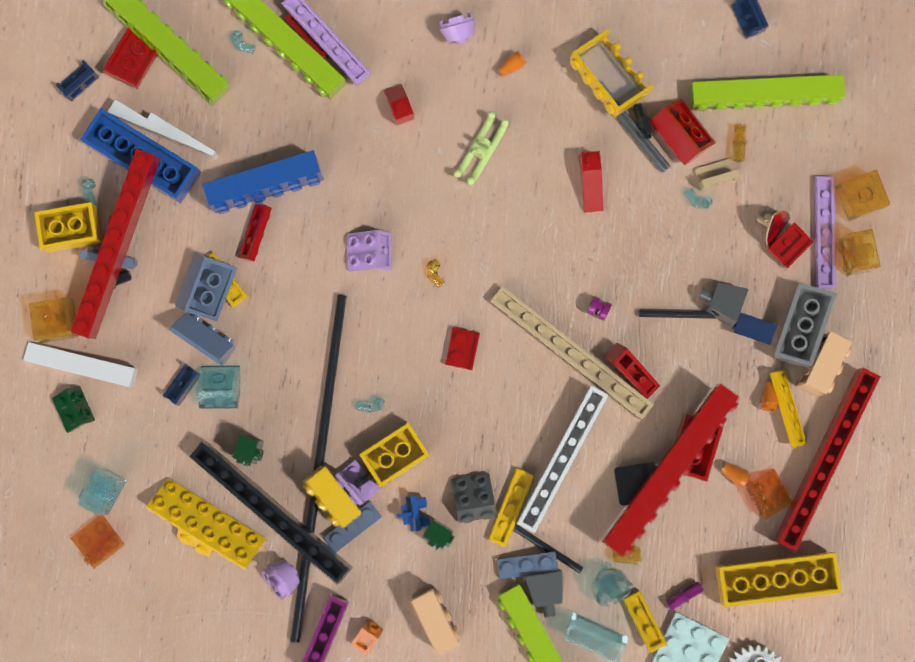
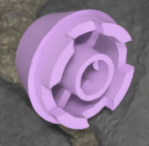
M472 12L467 13V18H464V15L449 18V23L444 24V20L439 21L441 26L439 30L448 43L454 41L457 44L468 41V37L475 35L476 19L473 18Z
M285 560L266 565L267 568L263 570L262 576L267 585L270 584L273 590L276 591L274 594L282 600L287 596L290 597L300 583L297 570Z

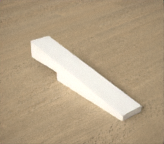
M117 100L113 102L107 111L119 120L215 160L218 157L214 150L153 113L148 118H145Z
M28 342L23 361L131 388L134 387L138 369L30 342Z

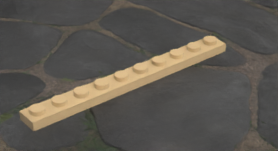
M503 286L491 299L490 302L639 419L642 420L653 407V403Z

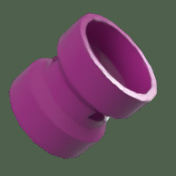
M594 296L587 314L596 315L600 320L604 321L612 304L602 302L600 298Z

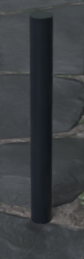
M639 310V317L716 319L714 315L706 311Z
M517 525L514 532L546 553L556 551L557 560L580 574L584 567L521 526Z

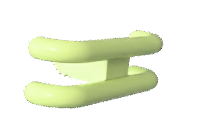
M494 112L488 113V117L460 166L454 172L455 177L460 178L474 156L479 158L478 165L467 180L469 185H474L508 127L509 121L503 119L491 142L485 138L495 119Z

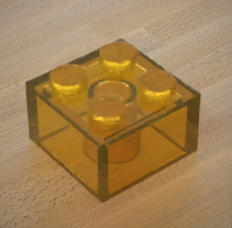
M877 169L843 181L835 187L849 222L883 210L891 205Z
M873 229L852 232L839 239L838 250L840 254L842 253L843 257L842 269L846 272L847 276L868 273L881 267Z
M65 297L29 303L34 342L46 343L79 337V335L70 332L76 317L73 299Z

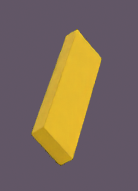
M781 370L770 373L791 448L804 445L807 442L786 371Z
M516 468L488 537L489 541L506 547L534 478L533 474Z

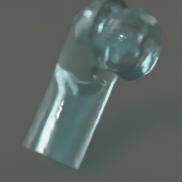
M238 30L234 31L231 35V41L235 48L241 52L254 54L255 45L245 43L242 36L243 33Z
M93 179L84 180L82 188L87 203L92 202L97 206L98 202L93 192L96 183Z
M693 188L685 192L688 200L695 208L708 209L713 203L712 198L709 196L698 197Z
M375 398L374 404L357 401L356 410L368 413L380 411L385 407L383 406L385 400Z

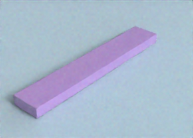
M284 0L282 2L283 7L356 86L371 75V72L305 0Z
M815 176V287L835 290V176Z

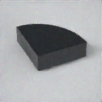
M368 472L355 480L354 485L358 489L374 479L371 472Z

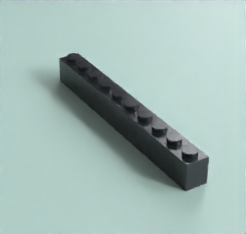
M201 442L189 456L334 583H341L353 569L348 562L210 443Z

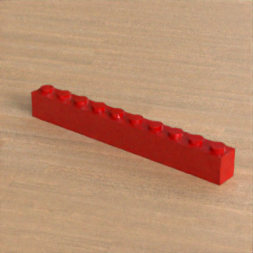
M138 149L135 150L71 328V333L87 339H96L161 159L155 155Z
M865 368L856 369L773 540L775 543L789 550L797 551L881 376Z
M716 384L601 541L621 557L624 555L628 556L634 548L632 544L636 538L638 540L641 539L646 532L644 528L647 523L651 524L658 514L655 512L660 506L663 508L669 500L667 496L671 491L674 492L681 484L679 480L683 474L686 476L693 467L691 466L693 460H698L704 452L702 449L704 445L712 442L716 436L714 434L715 430L725 424L727 421L725 417L729 411L733 412L739 404L737 400L740 398L723 384Z

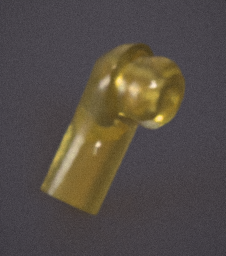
M433 259L427 264V277L437 288H440L445 281L438 275L440 262L437 259Z

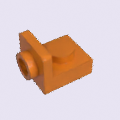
M367 619L351 645L365 655H368L383 629L377 623Z

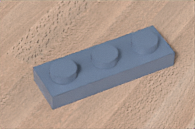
M371 501L360 509L361 514L346 527L341 528L338 526L324 537L335 552H338L382 517Z
M556 551L497 560L500 579L558 572Z

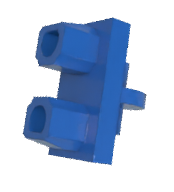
M416 495L405 497L406 505L401 506L402 513L397 514V518H403L404 525L410 524L411 531H421L422 528L429 526L430 520L428 515H419V509L427 507L426 497H416Z

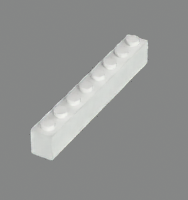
M593 386L588 388L517 520V524L535 533L605 403L608 394Z

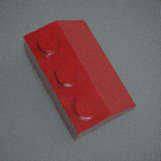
M682 99L664 107L650 120L654 130L663 137L666 145L674 151L677 159L684 165L696 159L716 143Z
M682 415L676 439L692 419V415ZM724 425L715 430L714 434L716 436L712 442L704 445L702 448L704 452L698 460H693L691 463L693 467L686 475L687 477L708 482Z

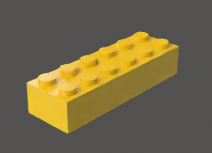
M822 552L715 566L720 605L723 607L842 593L837 553Z

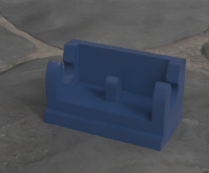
M736 0V3L731 5L745 39L766 31L769 25L758 0Z
M84 60L81 61L82 65L62 83L55 84L71 102L99 78Z
M740 312L738 321L732 330L735 334L770 345L777 325Z
M185 363L162 396L169 399L173 404L180 406L202 374Z

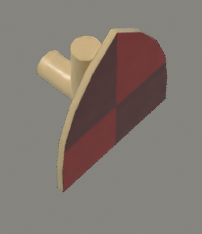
M781 210L772 216L771 214L758 216L757 222L768 227L766 232L767 248L774 243L790 220V215L787 211Z

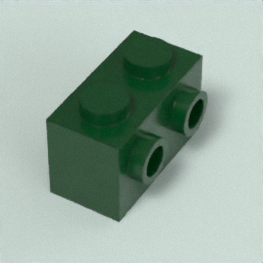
M240 435L232 457L237 459L236 463L245 466L257 464V461H261L264 450H262L264 442Z
M435 519L432 520L423 535L429 541L428 545L436 550L439 547L441 549L445 546L449 547L455 538L452 535L453 530Z

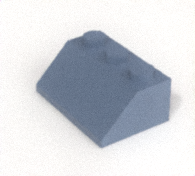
M195 252L175 306L183 311L218 321L237 268Z
M186 313L170 327L169 330L223 366L236 349V346L232 344L234 340L227 335L221 337L217 334L218 329L211 324L205 326L201 323L203 319L198 315L192 314L191 316Z

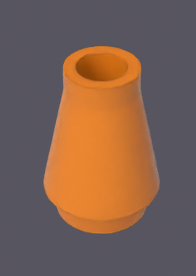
M519 51L513 52L498 69L505 77L524 68L523 65L526 64V61Z
M765 382L759 404L763 411H777L779 406L772 382Z
M728 462L721 471L733 483L743 488L751 477L748 470Z

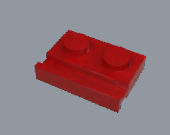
M794 222L767 251L785 269H788L814 241Z
M453 327L445 365L472 371L480 333Z

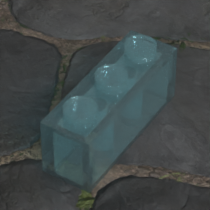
M572 613L563 639L613 662H619L627 642V636L575 613Z

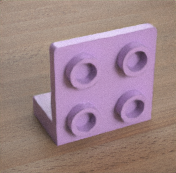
M373 230L347 234L348 271L370 269L392 271L391 233Z
M354 460L341 472H337L335 476L342 489L346 488L350 494L348 496L353 503L362 505L376 494L380 488L373 480L358 489L356 488L354 481L367 473L357 460Z

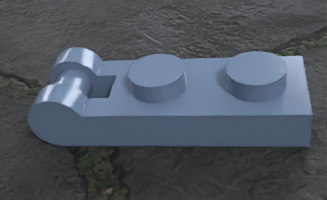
M88 248L87 251H80L79 258L96 262L99 250ZM125 257L122 267L134 269L137 267V260Z

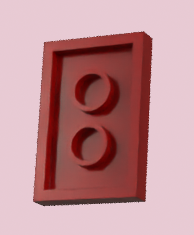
M128 27L104 66L103 73L138 89L156 59L157 52L155 48L152 50Z

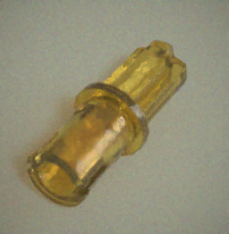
M742 124L734 125V141H732V144L734 145V161L744 162L745 145H747V126L743 124V127Z

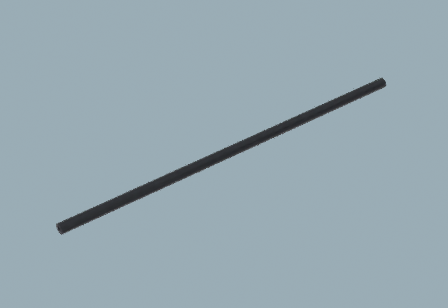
M337 295L313 471L319 466H324L347 298L345 295ZM310 495L306 527L315 534L318 506L314 502L317 500L315 496ZM303 555L301 557L300 583L297 586L290 642L300 643L311 563Z

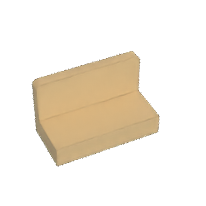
M731 159L694 170L700 191L736 181L740 177L738 169L734 170Z

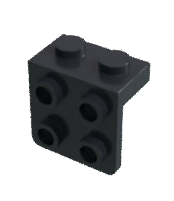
M655 462L616 467L614 469L620 505L625 506L631 502L656 468Z

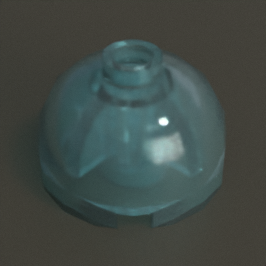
M602 569L592 582V592L600 606H609V602L613 601L616 604L625 599L631 592L629 587L632 586V583L626 574L619 569Z

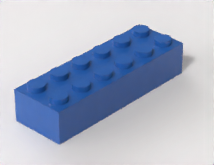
M100 108L80 139L86 146L127 171L136 149L161 158L151 186L180 204L201 173L193 164Z
M312 150L202 185L209 207L215 213L224 214L229 212L231 208H244L248 206L247 203L254 201L255 203H260L270 196L280 197L284 195V192L290 190L291 192H296L306 185L316 186L324 179L316 154Z

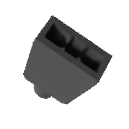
M717 283L713 291L702 288L699 298L709 302L706 312L733 327L738 321L749 289Z
M562 570L525 576L534 606L543 607L544 617L556 616L554 605L561 604L563 598Z

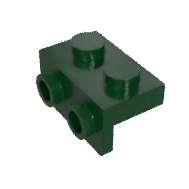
M80 386L66 389L52 398L67 433L73 432L84 424L95 421Z

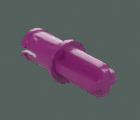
M696 582L684 590L680 589L679 593L665 601L670 610L673 611L682 604L689 603V600L701 594L704 590L701 584Z

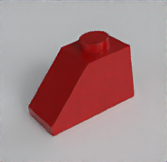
M402 84L384 90L396 125L414 120V113Z

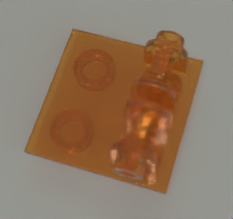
M775 469L768 471L754 481L746 483L745 489L752 496L751 500H755L754 506L757 505L759 515L765 520L792 503Z
M103 514L71 538L85 557L83 559L87 565L90 564L93 569L125 546Z

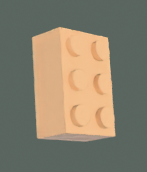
M831 331L823 334L813 367L805 366L796 387L816 397L830 393L835 385L833 382L835 376H838L843 369L841 364L844 358H847L852 348H850L852 342Z
M432 587L412 597L411 602L437 656L458 646L461 635L456 625L453 627L451 625L452 616L448 608H443L441 604L443 603V598L439 590L435 591Z

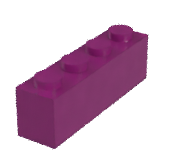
M333 594L329 596L303 662H325L350 601Z

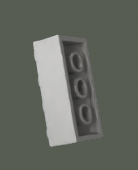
M801 283L798 284L774 354L777 360L798 366L813 367L837 293Z

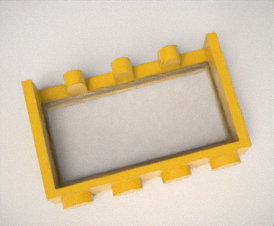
M607 29L575 50L570 57V64L574 70L581 74L584 83L592 88L595 97L603 102L606 111L616 118L638 101L649 96L654 86L651 84L646 88L642 83L643 73L639 71L635 74L630 67L632 64L631 58L623 59L619 54L620 44L618 42L613 45L607 38L610 30Z

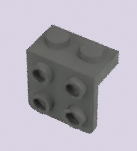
M485 472L452 479L459 523H470L474 520H488L492 517H497L489 473Z

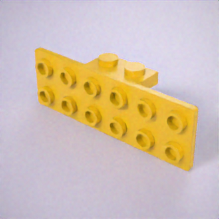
M170 478L165 481L146 507L154 514L177 527L178 533L176 537L183 544H189L199 554L208 557L215 551L242 569L247 568L265 542L263 536Z

